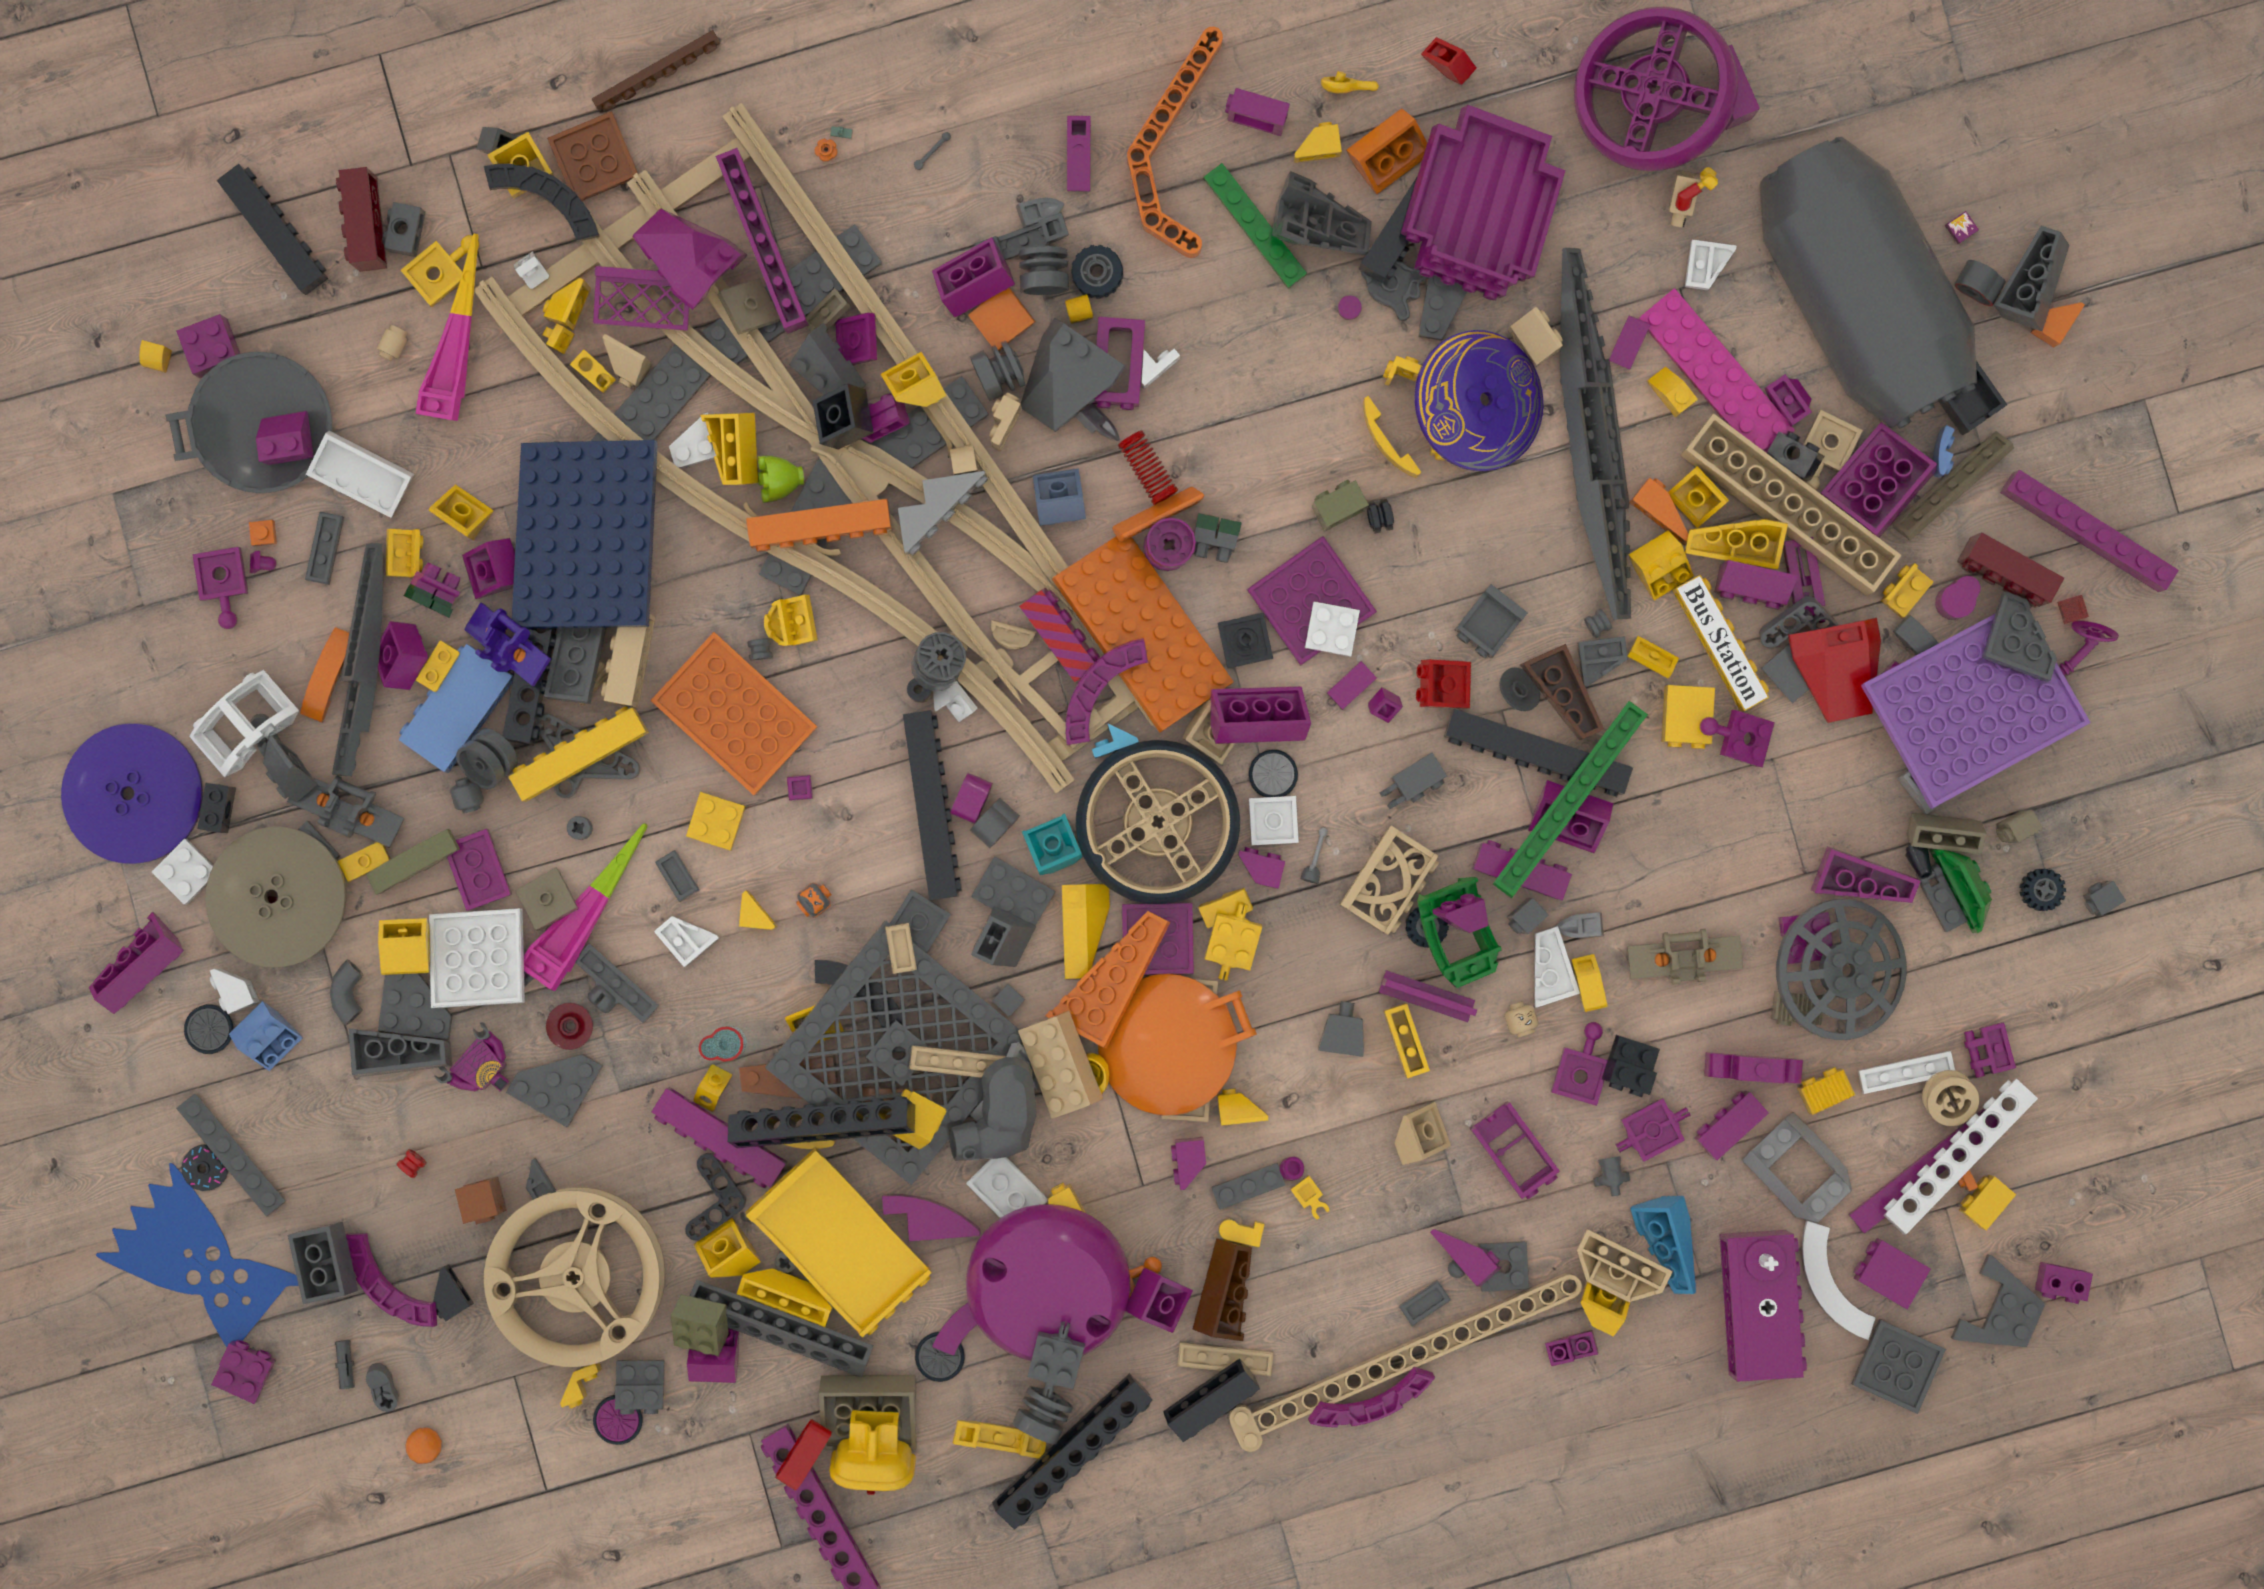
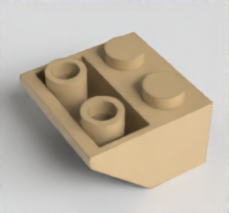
M1537 307L1529 311L1508 329L1517 345L1528 356L1535 368L1555 355L1563 346L1561 335L1556 329H1551L1548 324V316L1543 310L1539 311Z

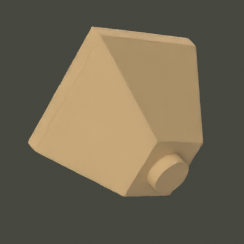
M604 334L602 338L614 373L620 378L618 382L630 389L632 385L638 387L644 380L652 363L644 355Z
M1435 1102L1403 1116L1395 1140V1146L1402 1165L1424 1160L1451 1146Z

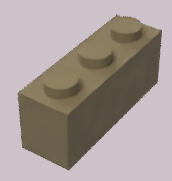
M1911 813L1907 830L1911 846L1982 854L1987 834L1982 822L1978 820Z

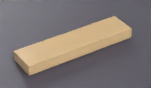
M912 1045L909 1069L982 1078L987 1067L996 1060L1006 1056Z
M1180 1342L1177 1366L1222 1371L1240 1358L1254 1375L1271 1376L1273 1352Z

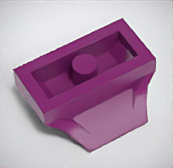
M1784 374L1764 388L1769 400L1785 417L1790 426H1793L1812 413L1809 408L1812 399L1798 379H1790Z

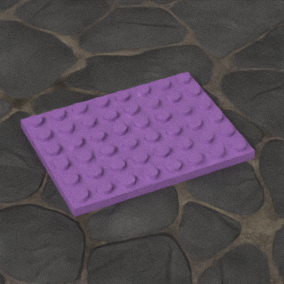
M1995 614L1861 685L1930 809L2091 723L2057 663L2051 681L2045 682L1982 658Z

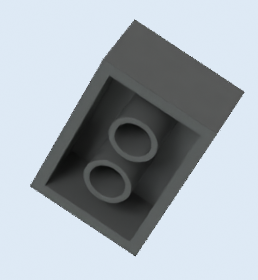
M343 1222L306 1229L288 1235L303 1304L341 1297L358 1291Z

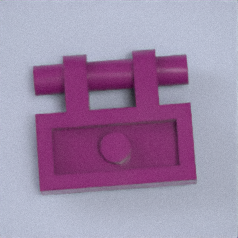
M2004 1022L1979 1028L1980 1038L1975 1039L1973 1030L1964 1032L1966 1039L1964 1045L1969 1050L1971 1058L1969 1063L1971 1069H1974L1976 1078L1985 1076L1983 1070L1985 1066L1990 1067L1991 1074L2016 1068ZM1984 1045L1987 1058L1980 1059L1978 1046Z

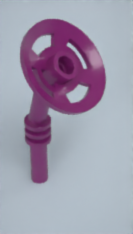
M2088 621L2072 622L2071 628L2085 638V644L2069 661L2065 660L2064 664L2061 663L2059 665L2064 677L2065 675H2070L2069 672H2074V668L2095 648V645H2098L2099 642L2116 641L2119 637L2118 633L2098 623Z

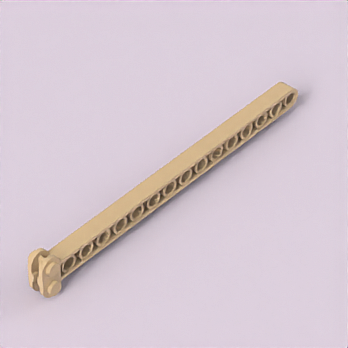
M1572 1273L1561 1274L1252 1411L1245 1404H1238L1233 1410L1229 1411L1230 1424L1241 1448L1245 1451H1256L1262 1445L1261 1435L1311 1414L1320 1401L1334 1404L1407 1372L1413 1367H1418L1573 1299L1581 1292V1281ZM1571 1279L1575 1284L1573 1290L1569 1292L1564 1291V1282ZM1545 1289L1553 1291V1297L1549 1301L1542 1300L1541 1295ZM1528 1298L1532 1302L1530 1309L1521 1310L1520 1302ZM1502 1308L1510 1310V1316L1506 1320L1499 1319L1498 1313ZM1483 1317L1487 1318L1489 1321L1487 1328L1478 1329L1477 1321ZM1459 1327L1467 1329V1335L1462 1339H1458L1455 1336V1331ZM1439 1336L1444 1337L1446 1340L1442 1348H1436L1433 1344L1435 1338ZM1416 1346L1424 1348V1354L1419 1358L1412 1356V1350ZM1396 1355L1401 1356L1403 1359L1399 1367H1393L1390 1364L1392 1357ZM1373 1365L1381 1367V1373L1376 1377L1369 1375V1369ZM1355 1374L1359 1376L1360 1381L1356 1386L1347 1384V1379L1350 1375ZM1329 1384L1338 1386V1392L1335 1395L1330 1396L1326 1394L1325 1390ZM1312 1393L1316 1395L1317 1399L1313 1405L1304 1403V1397L1307 1394ZM1286 1403H1292L1295 1406L1292 1414L1287 1415L1282 1412V1407ZM1271 1413L1274 1416L1273 1421L1269 1424L1262 1423L1260 1420L1262 1414Z

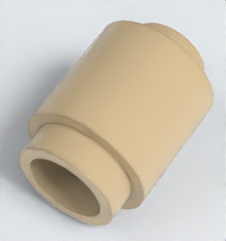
M390 325L389 329L385 330L376 348L380 351L379 356L389 361H392L393 358L398 359L408 340L406 338L408 333L394 325Z

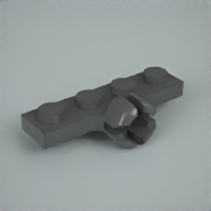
M590 943L580 953L575 963L595 980V987L588 993V999L591 1003L597 1005L600 1011L609 1013L617 1004H622L642 1023H645L659 1008L655 1001Z

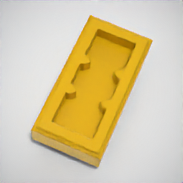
M376 842L339 860L338 863L347 881L351 882L391 859L385 846Z

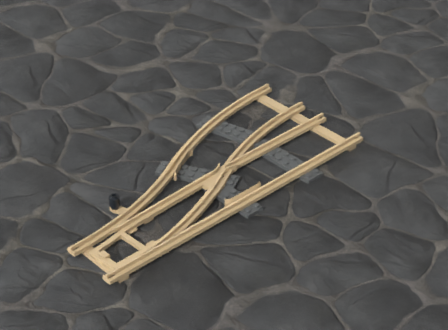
M742 103L735 108L732 106L729 108L730 111L722 116L736 135L735 139L662 190L658 188L646 170L640 174L636 173L633 175L634 178L628 181L627 184L641 204L604 230H602L591 214L600 237L582 241L583 245L546 270L549 274L548 279L533 289H530L525 284L508 297L494 277H490L485 282L482 280L479 282L480 285L474 289V292L499 327L508 335L528 361L598 431L591 441L656 440L711 375L754 408L808 441L812 446V453L817 454L819 458L791 512L880 500L878 496L885 492L888 485L896 487L921 504H926L922 480L928 479L914 471L913 468L946 445L948 448V458H951L950 449H953L952 444L955 448L973 445L978 472L985 471L988 478L983 488L1028 552L966 504L961 505L959 503L953 509L955 514L948 522L996 556L1037 592L1044 588L1048 591L1052 590L1059 600L1057 604L1060 608L1067 610L1071 615L1073 626L1076 629L1079 628L1086 636L1085 642L1089 648L1093 647L1100 657L1104 655L1052 581L1054 576L1068 568L1067 564L972 431L971 427L989 416V414L962 376L943 389L947 396L927 407L918 406L909 412L910 423L871 443L860 439L837 450L819 443L814 408L768 344L785 332L781 320L738 335L717 295L719 291L729 288L722 277L711 286L706 296L721 317L702 330L710 343L690 325H688V331L660 329L676 345L668 351L614 414L567 369L524 319L525 315L550 299L554 293L577 280L598 264H601L602 267L634 269L619 250L634 240L633 234L660 208L677 215L675 212L677 209L722 179L723 174L716 156L738 148L744 163L752 158L817 250L788 270L805 316L834 288L840 291V293L845 290L861 314L875 313L876 336L897 365L916 355L917 351L864 277L882 264L881 260L855 224L837 237L834 235ZM616 283V284L620 287V286H622L624 283ZM628 284L622 289L630 299L640 292L635 284ZM639 284V286H640L642 289H644V288L647 286V285ZM765 286V289H766V291H767V293H768L770 299L772 300V297H771V295H770V292H769V290H768V287ZM652 287L645 291L653 302L660 297ZM643 294L634 301V304L642 312L651 305ZM663 299L656 304L664 314L672 309ZM655 307L645 314L653 323H656L663 317ZM675 311L667 317L673 325H683V318ZM663 320L660 324H669V323H668L666 320ZM749 357L772 390L741 369L738 364ZM657 451L656 480L710 519L749 542L746 518L759 516L751 510L747 502L743 504L747 511L746 513L696 481ZM890 514L892 529L887 530V534L878 535L951 629L950 634L954 635L962 643L965 651L970 648L983 658L982 661L975 665L966 657V662L957 681L1009 733L1057 794L1075 781L1062 761L1089 743L1067 745L1066 723L1029 685L1059 660L1051 651L1019 676L1012 669L1013 661L1007 652L1002 648L997 650L994 648L921 552L918 551L913 556L905 554L901 526ZM826 538L818 539L817 544L803 545V542H796L794 547L780 548V545L770 546L771 550L766 551L769 555L759 575L800 596L803 594L811 576H814L880 617L917 646L927 635L937 632L884 591L827 557L840 556L842 554L840 549H826L829 543L826 541ZM940 655L937 659L941 661L944 657ZM1119 674L1108 682V686L1115 696L1091 712L1089 722L1090 742L1108 730V724L1114 726L1138 708L1150 725L1154 726ZM1000 677L1022 704L1015 690L1016 688L1056 729L1059 735L1047 743L993 681ZM915 678L907 685L909 697L917 703L927 702L933 695V691L923 688L916 682Z

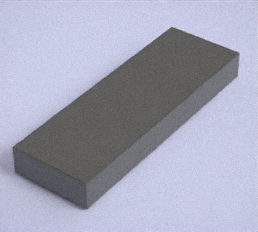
M319 512L305 580L330 585L344 521L343 516Z

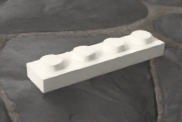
M1945 1051L1857 1070L1862 1094L1927 1081L1936 1073L1944 1070H1955L1951 1051Z

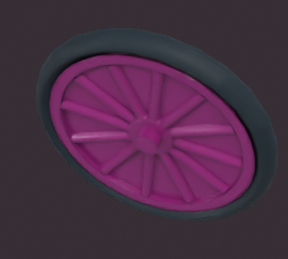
M615 1395L602 1400L594 1411L593 1426L602 1440L609 1444H626L635 1439L642 1428L643 1417L641 1410L634 1409V1414H620V1409H615Z

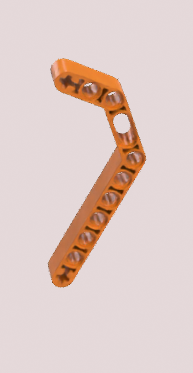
M1214 26L1208 27L1203 31L1127 152V163L1143 229L1188 258H1195L1200 254L1202 240L1196 233L1161 212L1150 159L1221 49L1223 34L1219 28ZM1213 36H1215L1216 41H1212L1208 50L1206 48L1208 45V38L1211 39ZM1197 55H1203L1206 61L1198 64L1193 58ZM1189 74L1194 80L1191 83H1184L1181 77ZM1178 94L1181 100L1173 103L1169 100V96ZM1164 113L1169 119L1161 123L1156 119V116ZM1147 133H1153L1157 138L1153 142H1147L1143 137ZM1136 152L1142 153L1144 159L1140 162L1133 161L1131 158L1132 154ZM1140 175H1146L1150 180L1153 200L1150 203H1144L1140 199L1136 178ZM1149 216H1155L1158 219V223L1150 226L1146 223V219ZM1173 228L1177 230L1178 235L1175 238H1169L1165 232ZM1195 242L1196 249L1192 247L1191 250H1188L1187 243Z

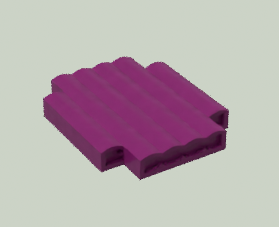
M1470 105L1461 108L1455 129L1442 124L1432 127L1401 230V234L1406 236L1407 241L1412 243L1422 241L1414 266L1415 269L1420 271V275L1428 278H1433V275L1441 278L1442 283L1447 285L1457 283L1462 286V290L1470 293L1479 291L1483 293L1484 298L1493 301L1506 296L1508 287L1516 285L1517 281L1524 282L1526 279L1535 277L1566 171L1545 163L1552 139L1551 135Z

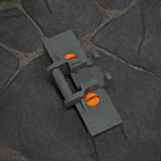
M336 776L331 785L314 778L318 785L298 802L290 798L287 800V803L319 816L318 824L349 838L354 833L360 834L389 848L404 821L403 817L372 804L376 792L363 790L343 781L340 776ZM338 789L365 800L363 805L355 804L353 806L340 800L339 796H337Z

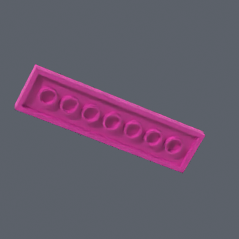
M1675 288L1638 318L1651 324L1648 329L1650 335L1723 421L1767 453L1778 432L1787 434L1788 431H1795Z

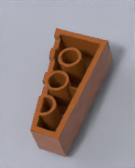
M835 1055L825 1056L826 1067L837 1066ZM821 1057L808 1058L809 1069L822 1068ZM805 1059L800 1062L803 1068H805ZM767 1064L742 1066L739 1068L743 1092L803 1099L765 1068ZM837 1070L827 1071L828 1084L838 1082ZM823 1072L811 1073L824 1084ZM839 1087L829 1088L840 1097Z

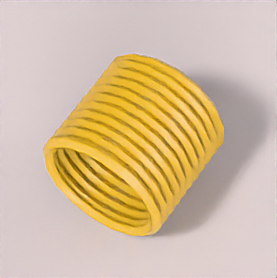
M1087 294L1065 300L1071 324L1090 320V318L1093 319Z

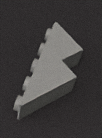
M985 471L922 480L926 504L898 508L906 555L911 554L913 556L922 547L920 543L926 537L930 539L939 530L936 526L942 520L947 522L955 514L953 509L959 503L963 505L972 496L970 492L975 487L979 489L988 480Z

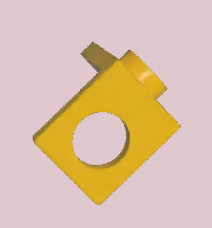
M712 1064L700 1082L693 1102L714 1112L719 1097L732 1078V1074ZM701 1096L708 1097L712 1103L703 1101Z

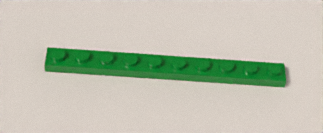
M1627 702L1494 881L1493 885L1510 898H1513L1648 715L1646 712L1632 702Z

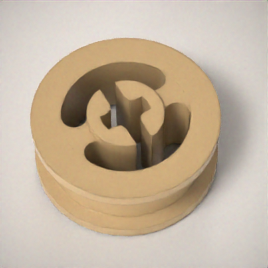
M1944 1070L1936 1073L1926 1082L1922 1092V1101L1935 1121L1946 1126H1957L1967 1122L1976 1113L1979 1105V1094L1966 1075L1955 1070ZM1945 1088H1948L1951 1092V1098L1957 1106L1956 1108H1953L1950 1104V1098L1944 1090Z

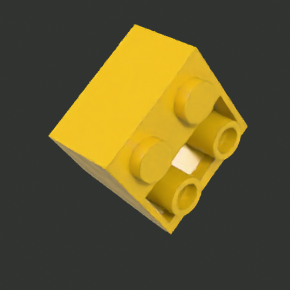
M1669 530L1629 554L1634 570L1654 601L1694 577L1682 544Z
M427 918L379 920L378 947L381 975L429 973L430 930Z

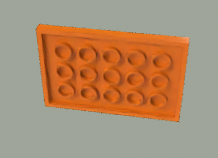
M715 632L708 637L650 700L754 796L818 728L816 724Z

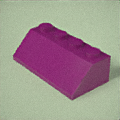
M1302 686L1211 690V729L1215 744L1306 740L1311 720Z

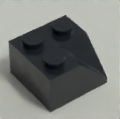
M845 384L812 401L819 443L821 445L839 450L874 433L866 389Z

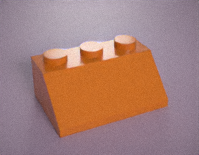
M1401 108L1346 151L1355 168L1371 189L1378 194L1422 161L1427 141L1416 119Z

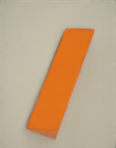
M1189 487L1114 525L1112 529L1119 542H1123L1151 528L1161 519L1170 518L1200 503L1204 498V494L1194 487Z

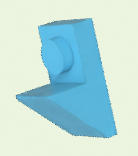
M1108 724L1113 742L1109 743L1108 739L1095 743L1096 748L1092 749L1093 755L1096 759L1116 752L1124 747L1138 743V738Z

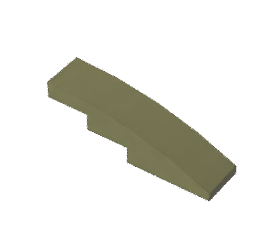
M446 829L367 873L366 876L375 894H382L419 872L428 870L460 850L451 830Z

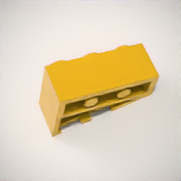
M755 413L700 415L702 422L706 423L709 435H707L708 441L713 444L716 454L714 460L722 484L743 485L758 483Z

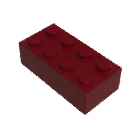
M367 167L338 170L339 177L336 178V185L342 197V201H339L340 214L344 215V224L341 225L343 237L347 241V247H344L346 261H349L359 272L388 269L386 251L382 243L384 233L377 176Z
M1982 532L1969 538L1957 560L1958 563L1962 564L1961 568L1972 574L1976 572L1983 576L1982 580L1991 585L1996 583L2003 587L2002 590L2004 592L2006 591L2027 599L2030 606L2034 608L2051 603L2065 579L2061 575Z

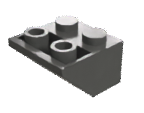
M994 906L974 945L971 955L990 965L1016 967L1036 926Z

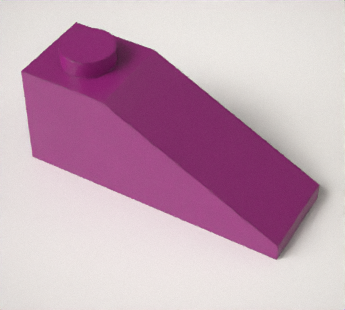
M1433 1229L1430 1232L1476 1286L1481 1287L1501 1269V1266L1498 1264L1500 1259L1493 1251L1490 1250L1488 1252L1483 1248L1440 1230Z

